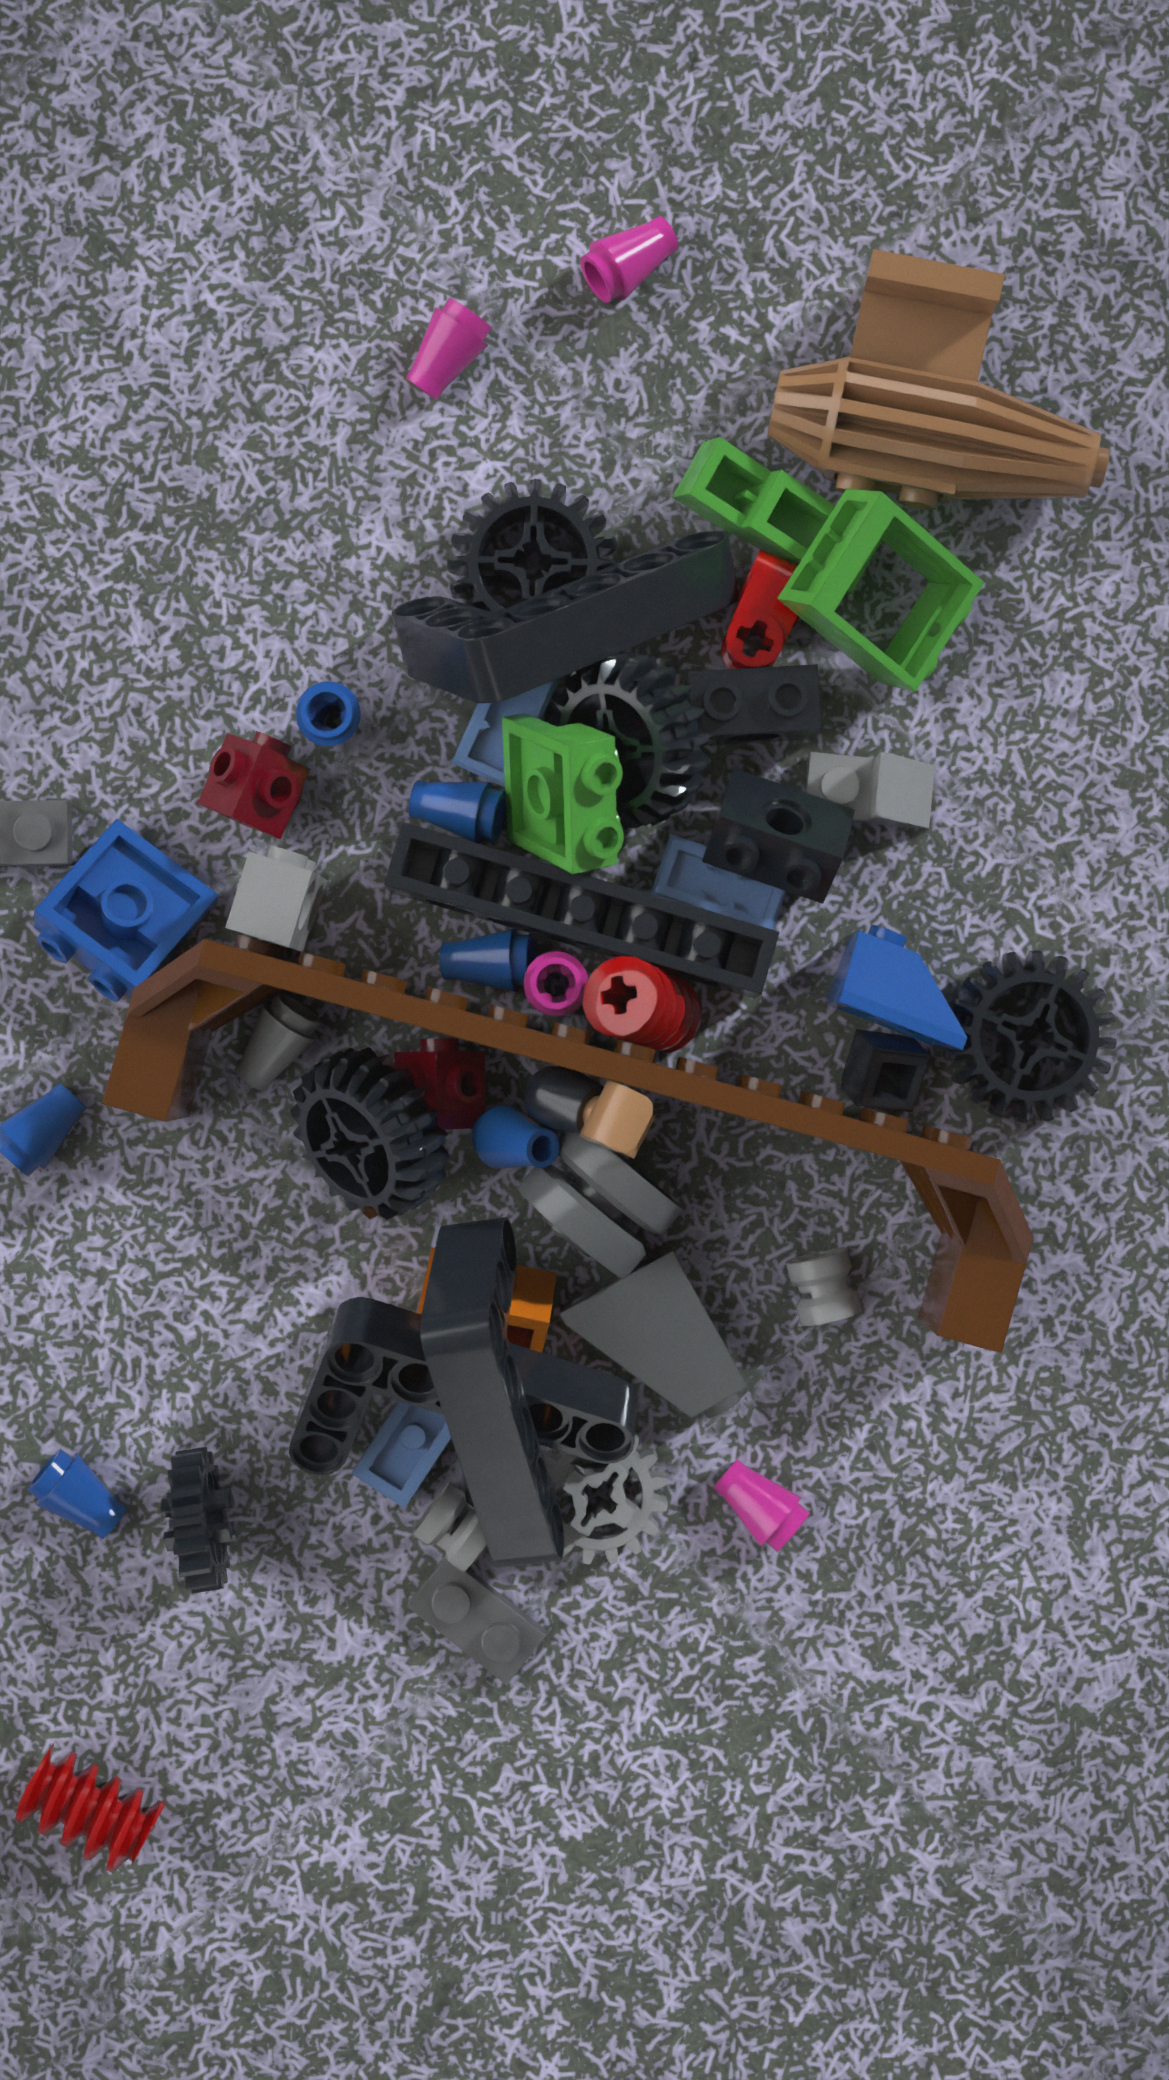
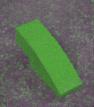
M721 437L702 442L672 497L703 518L742 540L796 565H799L835 505L782 469L770 471ZM879 539L846 594H853L879 547L881 539Z

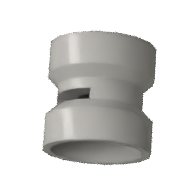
M846 1247L818 1251L798 1256L785 1262L790 1281L797 1285L799 1292L802 1293V1297L796 1304L802 1326L831 1323L862 1312L858 1292L847 1286L849 1281L847 1274L851 1270L852 1265Z
M448 1482L442 1488L411 1533L426 1546L436 1544L446 1552L447 1561L461 1572H465L486 1546L475 1508L466 1502L465 1493L451 1482ZM457 1517H459V1520L456 1522L454 1527L451 1529L449 1533H447V1531L453 1525Z

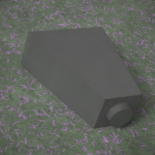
M671 1246L639 1262L625 1280L615 1275L560 1306L559 1314L566 1326L690 1418L703 1411L707 1418H712L729 1410L740 1401L737 1393L748 1387Z

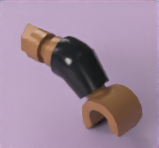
M548 1066L534 1073L527 1082L524 1092L525 1107L530 1116L539 1124L579 1134L580 1137L590 1142L601 1144L633 1159L655 1119L652 1102L647 1096L613 1081H607L606 1085L603 1086L579 1071L561 1066Z

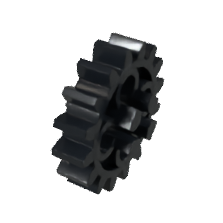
M207 1447L176 1451L175 1455H172L170 1458L172 1470H168L167 1473L171 1492L167 1493V1498L161 1499L160 1508L162 1519L170 1518L169 1528L173 1530L164 1532L163 1535L167 1552L173 1551L174 1555H178L179 1575L184 1577L185 1589L187 1591L191 1590L193 1594L224 1589L223 1584L228 1582L226 1568H230L227 1546L230 1545V1542L237 1541L238 1531L236 1521L227 1522V1513L224 1510L234 1508L235 1501L231 1488L223 1489L220 1487L218 1465H214L212 1451H207Z

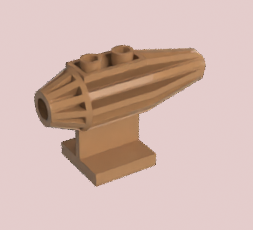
M873 249L850 356L781 370L767 435L823 473L824 479L836 481L835 490L840 493H844L846 488L871 491L877 489L900 494L899 504L922 510H936L937 502L948 504L950 500L1085 498L1090 486L1097 488L1102 486L1110 456V449L1100 447V433L978 381L991 318L1000 300L1005 274Z

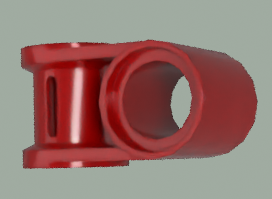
M763 549L759 550L737 602L739 605L722 641L720 652L722 663L726 669L772 667L775 664L792 627L795 628L800 618L777 599L798 565ZM750 633L762 638L759 643L760 649L756 652L754 658L742 653L744 649L743 641L747 640Z

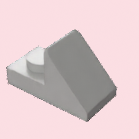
M810 752L808 754L805 792L855 809L852 822L929 829L935 765L885 752H880L874 758Z

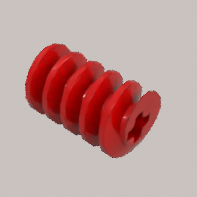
M618 956L603 962L591 973L584 987L582 1004L587 1020L595 1030L621 1041L654 1049L655 1051L672 1053L684 1048L695 1037L701 1024L702 1005L697 992L687 981L636 957Z
M53 1743L20 1798L15 1820L24 1823L40 1810L41 1817L38 1828L40 1834L46 1836L57 1825L63 1823L64 1827L60 1845L69 1848L82 1835H85L87 1838L84 1858L91 1861L107 1847L109 1848L106 1870L114 1873L128 1859L132 1861L133 1865L166 1803L158 1800L145 1813L140 1812L144 1791L136 1788L124 1800L120 1801L118 1799L121 1784L119 1777L113 1776L100 1789L95 1787L99 1766L92 1763L79 1776H75L73 1771L77 1754L70 1751L56 1764L51 1763Z

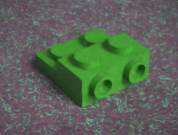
M526 713L502 717L507 841L571 874L616 865L617 853L623 845L624 833L616 810V789L621 783L623 771L619 762L618 752L615 748V737L582 723L557 727Z

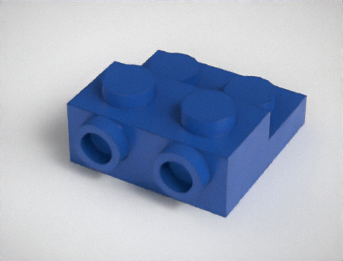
M116 819L34 910V928L40 932L36 940L43 950L57 961L66 964L74 957L90 969L92 973L88 976L89 982L108 999L118 1002L123 996H126L131 1000L133 989L177 958V952L181 945L217 905L219 894L120 820Z

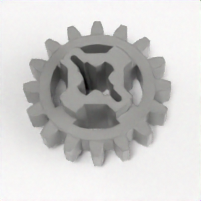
M635 1432L633 1451L627 1458L617 1463L604 1464L593 1462L582 1464L576 1460L577 1456L560 1452L556 1455L549 1451H542L555 1495L556 1486L559 1483L564 1491L572 1495L574 1503L568 1518L564 1516L560 1509L565 1542L563 1556L569 1553L576 1545L582 1548L584 1564L590 1565L595 1556V1551L604 1550L610 1564H615L618 1558L617 1547L625 1544L630 1551L638 1554L641 1552L638 1534L643 1531L646 1534L656 1536L659 1532L658 1523L650 1514L651 1512L667 1511V1498L654 1493V1490L661 1489L667 1485L666 1474L662 1471H649L658 1460L657 1453L654 1448L645 1450L640 1454L636 1451L639 1442V1434ZM631 1467L635 1470L641 1482L642 1495L640 1502L636 1501L634 1496L625 1491L624 1481ZM611 1476L610 1497L612 1500L608 1501L607 1499L600 1498L595 1505L591 1504L586 1512L588 1504V1489L586 1485L598 1488L603 1481L607 1482ZM616 1523L620 1526L609 1532H592L595 1527Z

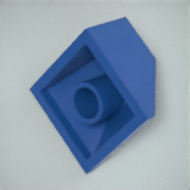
M871 924L868 934L860 930L851 933L824 1004L940 1049L963 1050L967 1036L920 954L904 948L907 937Z

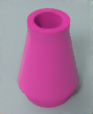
M657 216L645 224L591 242L589 252L581 257V269L589 287L601 301L608 303L615 298L623 301L666 257L678 250V240L667 220Z
M449 297L442 310L435 307L413 367L406 376V379L437 401L444 389L488 346L484 339L492 327L464 305Z
M560 951L548 952L537 957L529 965L524 977V991L530 1004L539 1012L549 1016H563L575 1011L582 1004L588 975L582 963L574 956ZM553 973H561L569 980V989L561 997H552L545 990V980Z
M738 1459L735 1460L713 1487L723 1496L758 1544L762 1546L766 1542L776 1552L781 1550L810 1514L798 1503L802 1497L753 1471Z

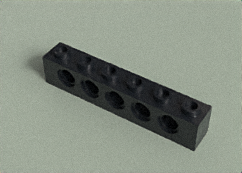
M402 822L384 882L388 891L396 895L513 929L516 928L523 932L609 957H636L675 976L753 999L762 995L780 933L776 930L584 874H571L560 867Z

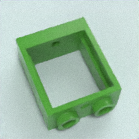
M846 488L777 599L878 682L916 692L922 681L927 679L934 671L938 662V656L956 627L961 625L968 617L972 608V602L984 582L883 492ZM879 539L929 581L885 652H882L834 612Z

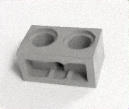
M272 845L269 847L267 857L248 852L225 928L306 952L328 880L313 872L316 862L309 860L307 856Z

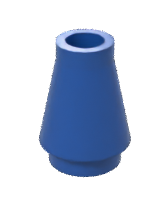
M326 681L314 684L301 695L297 703L296 721L300 731L309 741L320 746H336L344 743L353 736L360 723L361 711L359 702L353 692L340 683ZM341 712L340 717L343 723L338 728L332 730L328 726L324 727V719L329 713Z
M417 780L413 785L409 799V816L412 818L427 821L477 844H480L483 839L496 841L503 828L506 815L505 791L494 789L492 782H426Z
M514 928L458 942H443L440 949L441 976L443 980H459L517 992L520 986H524L525 973L529 965L536 959L534 938L531 934L519 935L517 929Z
M59 1082L51 1091L0 1124V1153L28 1177L39 1166L45 1170L72 1126L87 1107Z
M500 1105L484 1112L476 1120L472 1129V1144L479 1158L492 1168L502 1169L528 1166L546 1168L556 1160L559 1153V1140L556 1134L549 1129L541 1127L513 1106Z
M62 1449L57 1450L50 1457L27 1488L30 1493L38 1498L37 1506L91 1530L102 1539L112 1531L127 1509L115 1499L78 1453L71 1457Z

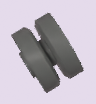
M564 1131L558 1138V1155L579 1177L574 1181L552 1164L546 1168L534 1167L517 1189L545 1217L544 1220L567 1242L587 1257L591 1256L612 1273L625 1280L646 1254L642 1241L622 1222V1219L628 1216L649 1233L663 1235L682 1213L683 1208L621 1153L615 1152L601 1144L590 1142L580 1137L579 1134Z

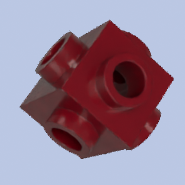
M256 731L253 740L250 741L227 733L221 748L211 760L209 777L197 804L249 828L281 839L292 811L301 800L303 786L310 768L288 758L292 746L267 734Z
M458 1038L420 1039V1051L394 1052L396 1070L409 1068L411 1082L417 1088H426L424 1098L428 1105L440 1110L435 1117L439 1127L444 1130L473 1129L476 1120L485 1112V1051H459Z

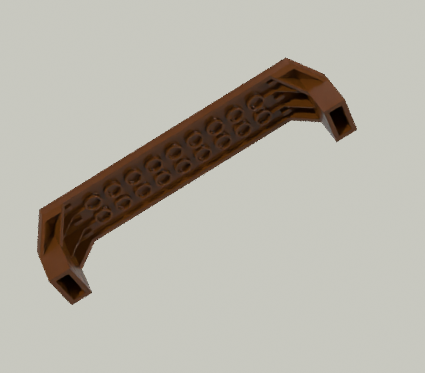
M237 934L234 946L203 939L133 989L102 1104L165 1122L190 1116L212 1033L264 1002L276 997L278 993L288 990L897 1159L901 1162L941 1233L917 1319L937 1336L1002 1353L1032 1246L1033 1235L1001 1160L969 1151L972 1141L971 1137L923 1125L919 1137L906 1133L909 1120L866 1108H862L859 1120L842 1115L845 1102L805 1091H800L798 1102L779 1098L782 1088L780 1084L740 1073L736 1085L716 1080L719 1067L678 1057L674 1069L653 1063L654 1049L617 1039L614 1050L609 1051L589 1045L592 1032L557 1022H554L551 1034L527 1028L531 1016L491 1004L488 1017L466 1011L469 998L427 987L424 999L404 994L408 981L364 969L361 981L343 977L346 964L304 952L300 953L298 964L282 960L285 947Z

